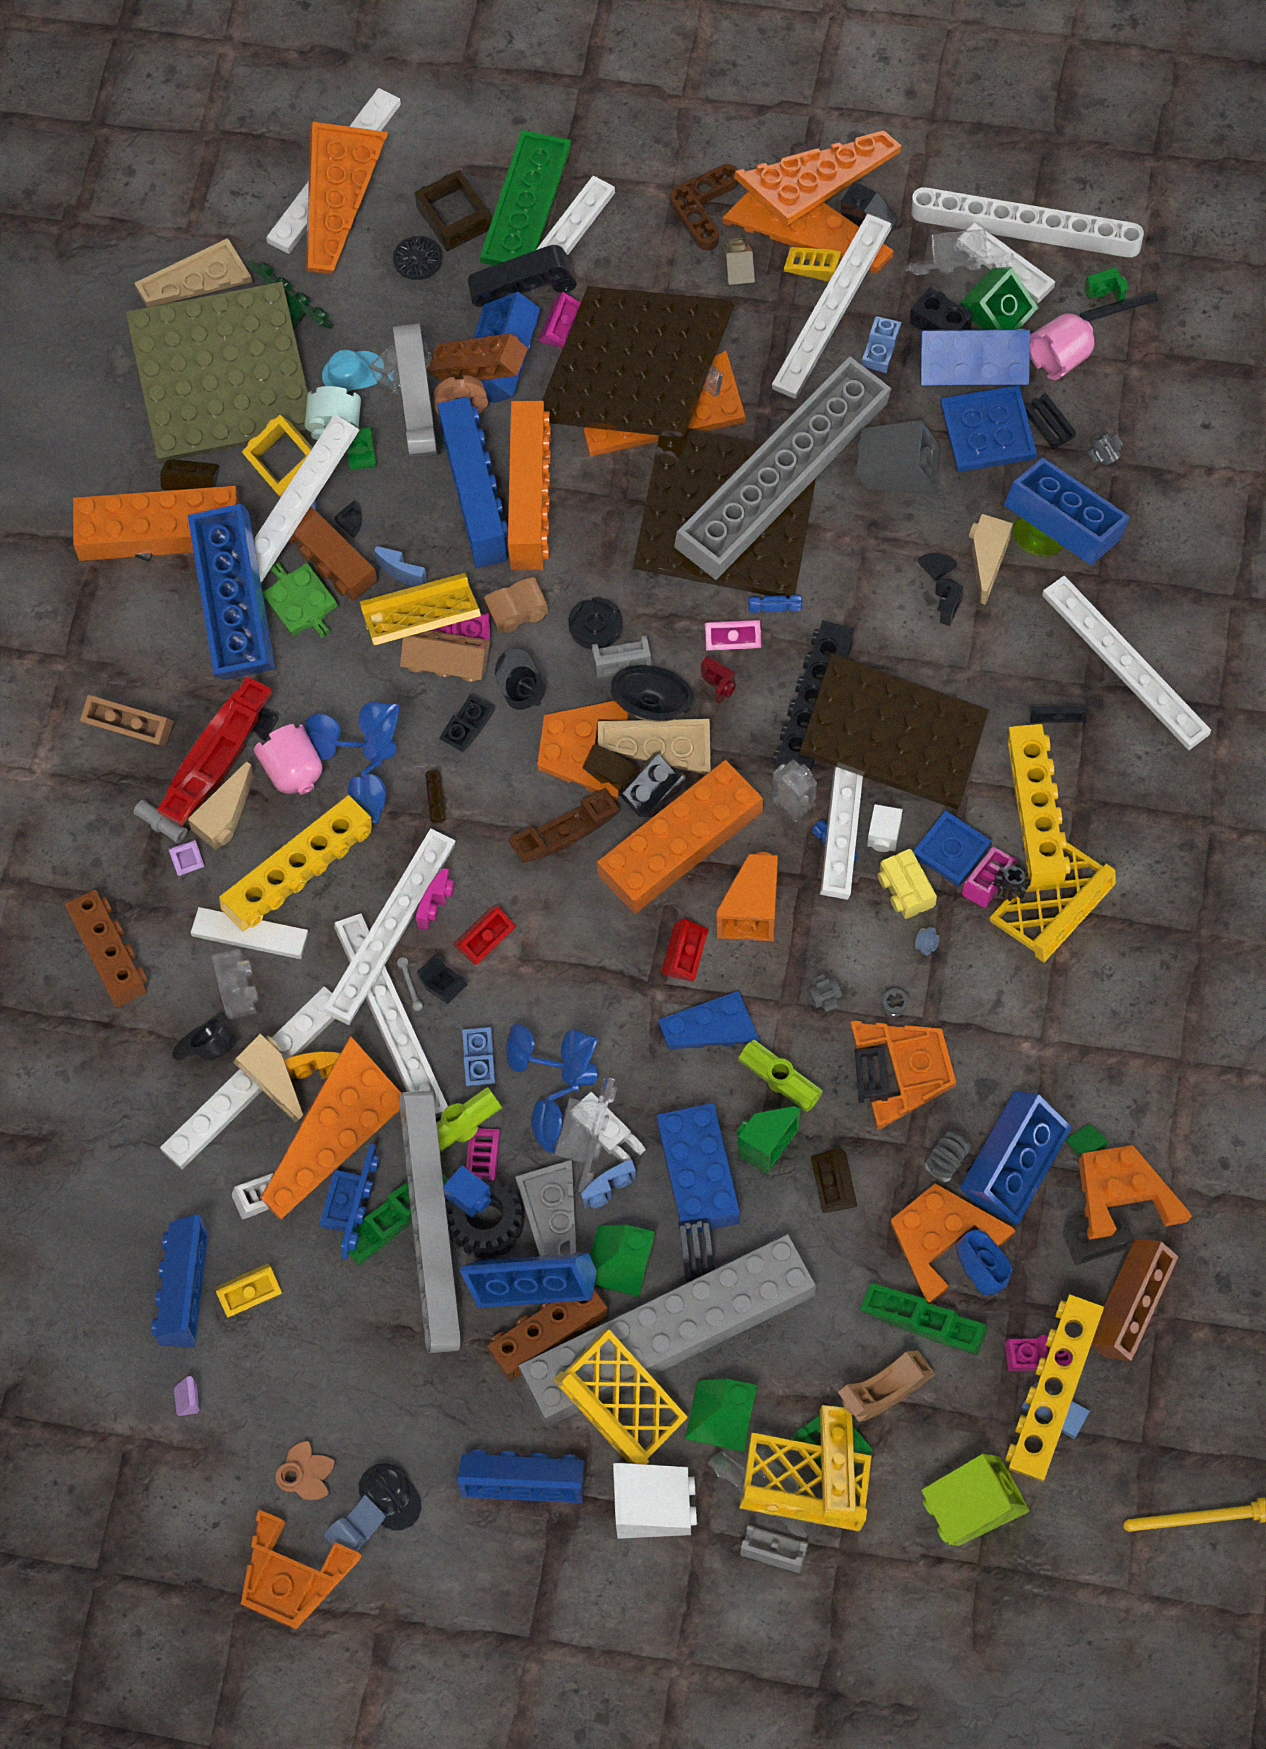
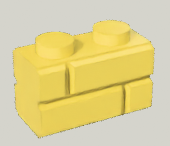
M911 849L880 862V872L877 874L878 879L884 889L889 888L892 894L890 901L897 913L901 911L904 918L908 919L936 905L937 896Z

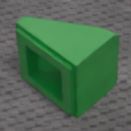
M1087 1124L1065 1140L1078 1158L1083 1153L1104 1150L1108 1144L1107 1139L1090 1124Z

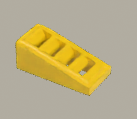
M791 247L784 266V272L829 282L841 262L842 252L829 249ZM795 257H800L799 264H793ZM805 259L810 260L809 265H804ZM815 261L820 262L819 266H814Z

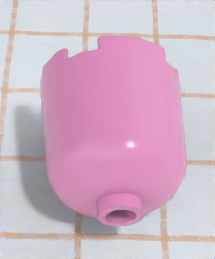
M1063 314L1030 334V359L1037 369L1043 367L1049 373L1047 378L1052 380L1060 379L1092 354L1095 346L1093 328L1088 321L1076 314Z
M294 724L281 727L269 734L271 740L264 745L261 742L256 744L254 753L278 791L285 794L299 793L303 795L314 789V783L317 782L322 774V763L302 724L298 728H295Z

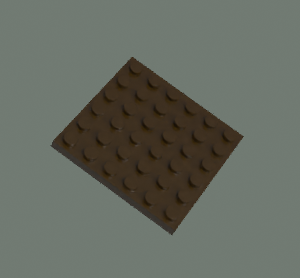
M587 286L542 399L544 401V411L550 412V423L684 438L734 305L731 299Z
M689 428L684 438L659 436L633 569L768 596L786 595V598H790V595H795L816 478L715 580L674 547L677 531L764 443Z

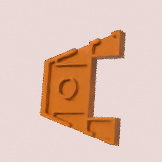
M615 701L544 715L537 763L538 770L569 783L571 781L593 793L605 788L612 799L618 801L619 790L609 782L601 784L582 767L592 745L596 744L598 721H628L629 713L624 711Z
M862 1021L850 1022L856 1049L880 1044L887 1045L900 1096L888 1098V1101H882L881 1099L871 1102L877 1130L886 1127L956 1086V1079L942 1029L907 1025L905 1027L887 1026L885 1023H876V1025L862 1024Z
M1133 1145L1083 1153L1079 1158L1082 1192H1085L1086 1206L1084 1209L1085 1217H1088L1089 1228L1087 1229L1089 1240L1112 1236L1117 1230L1107 1209L1108 1207L1153 1200L1164 1226L1187 1223L1192 1217L1188 1209Z
M937 1184L932 1185L890 1221L903 1254L911 1267L914 1279L922 1292V1297L929 1304H932L949 1289L947 1283L930 1264L957 1243L966 1233L972 1229L981 1230L1000 1247L1014 1236L1016 1232L1013 1227Z
M259 1510L256 1516V1521L258 1522L256 1536H253L251 1544L253 1548L251 1564L247 1566L241 1604L250 1610L296 1630L358 1563L362 1555L335 1542L321 1571L301 1564L272 1551L286 1522Z

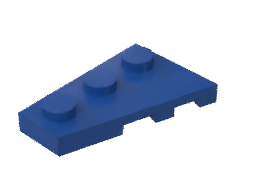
M739 991L658 1020L659 1028L668 1049L703 1048L705 1045H723V1047L734 1046V1044H748L752 1040L760 1044Z

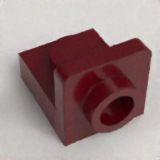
M706 656L701 663V676L711 686L718 685L715 689V701L721 704L724 698H729L736 688L735 672Z

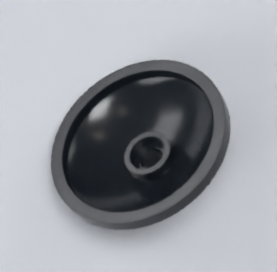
M650 665L629 666L618 671L611 682L610 691L615 702L624 711L639 719L652 722L672 721L684 716L690 710L693 703V692L687 682L675 673L660 667Z

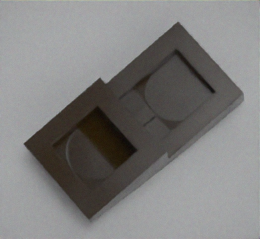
M597 744L592 745L582 767L601 784L609 782L619 791L639 770V768L626 759Z

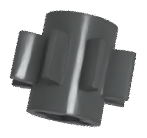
M1103 431L1090 440L1091 446H1089L1088 454L1093 462L1099 460L1103 465H1108L1120 457L1119 451L1123 444L1117 434L1112 436L1107 431Z
M824 974L811 979L812 987L807 989V993L815 1009L821 1007L825 1012L837 1008V999L842 998V992L834 977L828 979Z

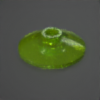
M1022 517L1012 527V536L1015 542L1022 549L1033 555L1042 557L1054 556L1060 553L1064 547Z

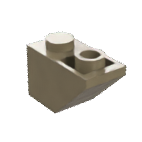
M743 238L728 239V243H722L728 285L754 283L753 252L749 242L744 241Z

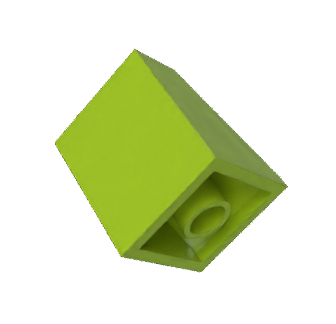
M981 1454L921 1490L925 1497L923 1504L930 1515L935 1516L939 1524L937 1531L945 1543L954 1546H960L1030 1511L1000 1456Z

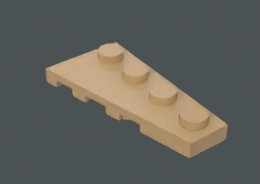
M227 238L134 284L148 308L251 283L252 277Z
M682 719L667 722L647 720L598 721V745L619 756L646 762L653 753H659L670 767L705 775L711 772L709 719Z

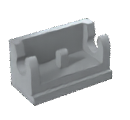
M646 635L641 636L640 642L598 649V644H592L597 678L613 676L621 669L629 666H651V654Z
M748 1524L746 1536L741 1545V1556L800 1574L808 1542L796 1540Z

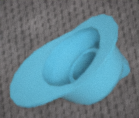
M347 349L340 350L334 353L325 365L322 372V380L325 386L345 388L347 392L371 387L382 380L385 374V364L382 358L369 351L354 352Z

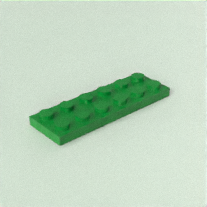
M521 130L480 255V263L497 265L535 251L539 247L570 153L571 140Z

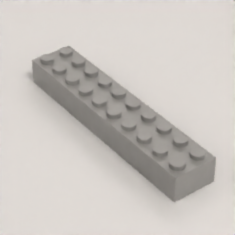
M849 356L677 531L674 547L717 580L861 432V428H864L887 405L891 387Z
M785 1235L520 1364V1375L546 1427H549L580 1412L553 1379L560 1371L564 1372L606 1329H609L642 1367L653 1376L814 1297L816 1285L789 1235ZM609 1340L600 1347V1360H614L615 1347ZM594 1354L588 1360H594ZM620 1354V1360H626V1359ZM583 1364L575 1373L582 1381L593 1382L594 1364ZM599 1364V1382H613L614 1364ZM620 1364L619 1382H634V1368L630 1364ZM587 1385V1387L593 1392V1385ZM599 1386L598 1399L600 1401L613 1395V1386ZM619 1386V1392L631 1386Z

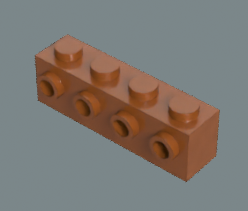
M510 333L440 343L433 352V358L427 371L440 382L454 377L455 380L464 379L463 375L475 377L480 381L517 376L528 348L519 341L517 336Z
M310 506L287 543L291 544L293 542L298 547L297 550L306 561L311 560L316 565L317 572L324 579L328 577L333 582L336 591L341 596L346 595L353 602L377 582L375 568Z
M95 889L65 903L69 916L115 1008L146 994L143 983L147 982V978L141 966L134 967L131 960L136 958L129 943L123 945L120 936L124 935L117 919L111 921L108 913L113 911L106 897L100 898Z
M1135 1239L1105 1303L1091 1344L1105 1358L1132 1361L1178 1259V1256L1162 1241Z
M593 1290L592 1300L544 1303L540 1307L539 1312L533 1316L526 1315L515 1323L516 1327L509 1332L502 1331L496 1334L490 1340V1344L487 1345L489 1354L507 1381L511 1382L520 1376V1364L582 1335L608 1317V1308L595 1290Z

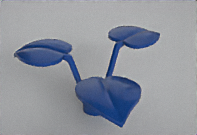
M370 702L362 707L359 713L358 724L361 732L365 734L364 740L366 742L339 741L337 739L341 729L333 717L326 714L310 716L305 721L304 728L320 760L332 758L336 752L337 745L343 747H363L364 756L373 761L372 764L362 771V777L356 776L351 778L348 785V795L371 817V823H379L386 800V790L383 781L377 775H368V773L375 767L381 766V760L391 759L396 753V745L392 737L398 720L399 704Z
M514 1024L510 1028L506 1044V1057L510 1068L515 1072H523L527 1068L528 1060L533 1063L563 1068L562 1079L570 1085L568 1088L547 1096L546 1102L538 1100L532 1112L531 1125L537 1142L546 1151L555 1153L554 1146L560 1134L562 1115L559 1106L553 1100L570 1092H577L579 1086H592L595 1084L597 1069L589 1061L598 1038L587 1035L579 1030H569L565 1034L561 1046V1055L565 1061L561 1063L533 1057L531 1052L534 1048V1039L531 1032L521 1024Z

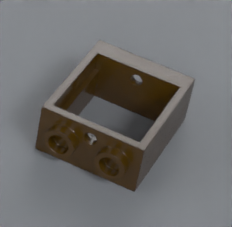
M461 170L447 174L442 179L430 185H425L415 192L417 209L446 252L488 232L491 224V214ZM461 189L475 212L445 227L430 204Z

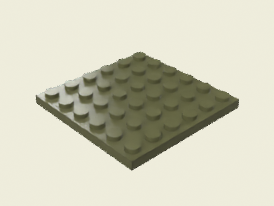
M283 282L126 312L158 462L247 445L252 438L257 437L266 428L272 419L277 418L279 415L289 420L301 434L310 433L305 428L308 392ZM285 432L280 438L290 436L287 434V432Z

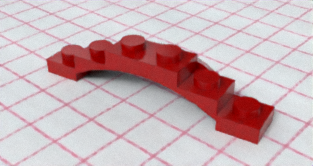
M248 676L246 677L240 688L232 693L184 759L167 789V795L157 808L158 814L183 826L194 808H199L210 791L212 789L217 790L244 750V741L258 722L257 715L271 696V688Z

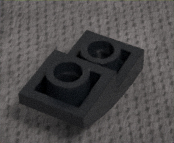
M470 694L457 716H452L439 739L463 753L479 735L495 709Z

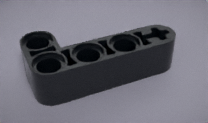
M549 245L471 274L467 279L472 304L477 307H483L484 304L512 293L519 292L521 294L549 283L559 293L570 292L577 286L572 260L559 245Z

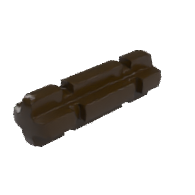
M430 770L425 773L430 820L434 824L443 823L446 818L441 775L438 770Z

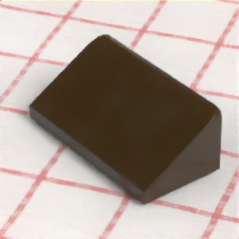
M168 460L160 472L161 489L185 490L215 487L219 465Z
M834 1148L811 1157L822 1212L828 1213L857 1207L846 1152Z

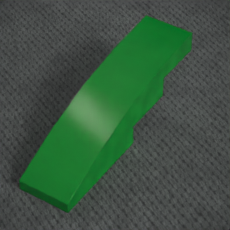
M442 1174L444 1186L449 1180ZM408 1182L388 1195L387 1202L366 1216L363 1224L356 1228L355 1233H359L358 1243L355 1251L350 1250L349 1256L358 1266L382 1249L412 1223Z
M874 1283L870 1284L860 1308L861 1312L888 1324L974 1355H978L988 1330L986 1324L960 1317L955 1311L929 1304L925 1298Z

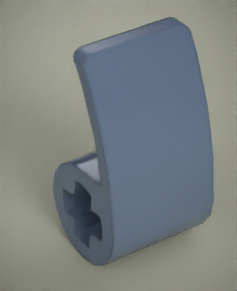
M364 1495L346 1519L341 1518L329 1527L323 1537L332 1547L336 1542L354 1551H358L376 1531L386 1516Z

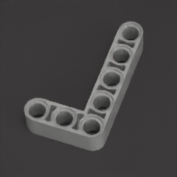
M420 323L393 326L409 456L413 458L437 455Z

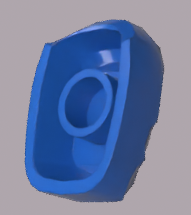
M973 1230L966 1233L955 1245L956 1254L966 1275L975 1283L982 1295L989 1296L999 1293L1008 1284L1013 1271L1010 1262L985 1232Z

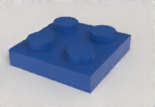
M945 810L913 853L918 861L959 887L991 847L992 841Z

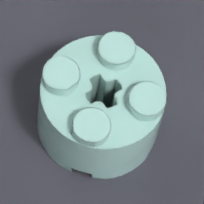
M334 386L318 387L316 393L313 394L312 391L308 392L305 428L311 432V437L318 440L334 414L359 428L360 396L354 393L353 397L347 394V389Z

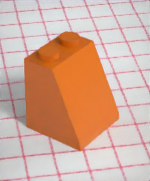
M768 852L748 855L717 910V938L774 941L777 855H772Z

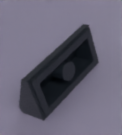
M1084 703L1029 704V722L1084 723L1087 717L1088 706Z

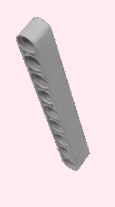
M431 1091L402 1092L399 1098L426 1349L428 1353L459 1351L460 1331L433 1094Z

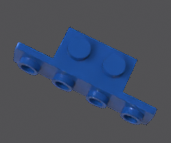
M370 1143L361 1175L334 1170L320 1219V1227L345 1232L341 1244V1257L343 1259H348L350 1250L355 1251L357 1247L359 1233H355L357 1224H363L366 1207H363L364 1199L371 1196L373 1181H370L372 1172L377 1173L380 1163V1155H376V1144Z

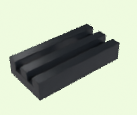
M1046 393L1041 395L1040 399L1032 400L1030 405L1029 403L1025 404L1027 417L1053 450L1076 437L1075 429ZM1035 409L1039 411V413L1045 419V422L1048 424L1050 428L1053 429V431L1057 434L1059 439H1056L1054 437V435L1050 432L1047 426L1036 414V412L1034 411Z
M884 1047L855 1049L858 1102L864 1103V1099L876 1102V1098L888 1101ZM872 1056H878L881 1090H875ZM861 1057H867L869 1091H864Z
M708 1218L678 1222L686 1281H692V1278H699L714 1271ZM697 1227H703L708 1265L706 1269H702ZM689 1228L692 1230L696 1270L690 1269L686 1229Z

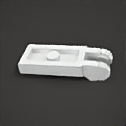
M592 1092L570 1110L571 1116L609 1154L612 1153L621 1163L631 1160L630 1156L619 1147L623 1142H626L640 1155L645 1151L642 1143L631 1134V1131Z

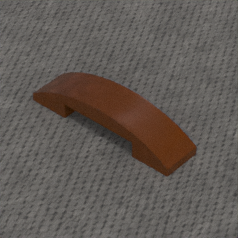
M604 788L581 800V806L537 829H534L532 826L509 838L508 842L522 863L535 861L554 854L588 836L617 815L620 809Z

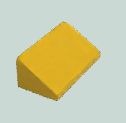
M269 1263L214 1287L227 1318L282 1294Z

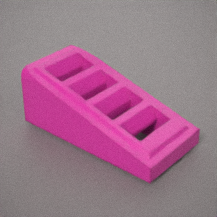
M994 846L965 881L962 895L983 908L988 906L998 892V887L993 886L996 875L989 871L997 874L1000 867L991 861L998 862L1005 866V869L1012 864L1015 866L1017 863V859ZM980 878H982L983 880L987 881V882L990 883L991 885H989V884H987L986 882L980 880Z
M478 1128L476 1134L469 1140L466 1169L481 1180L482 1177H489V1181L494 1182L496 1178L500 1129ZM476 1136L493 1137L492 1142L476 1141ZM475 1147L491 1148V1152L475 1151ZM474 1158H490V1162H476ZM489 1168V1172H473V1169Z

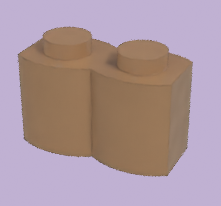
M535 577L521 580L510 587L496 590L484 597L485 606L498 633L513 632L522 623L538 622L548 613L547 603Z

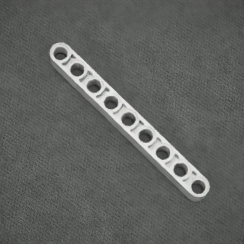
M919 188L912 195L911 215L919 222L965 230L975 222L988 233L1123 257L1138 255L1142 246L1143 229L1140 225L1132 222L932 188Z

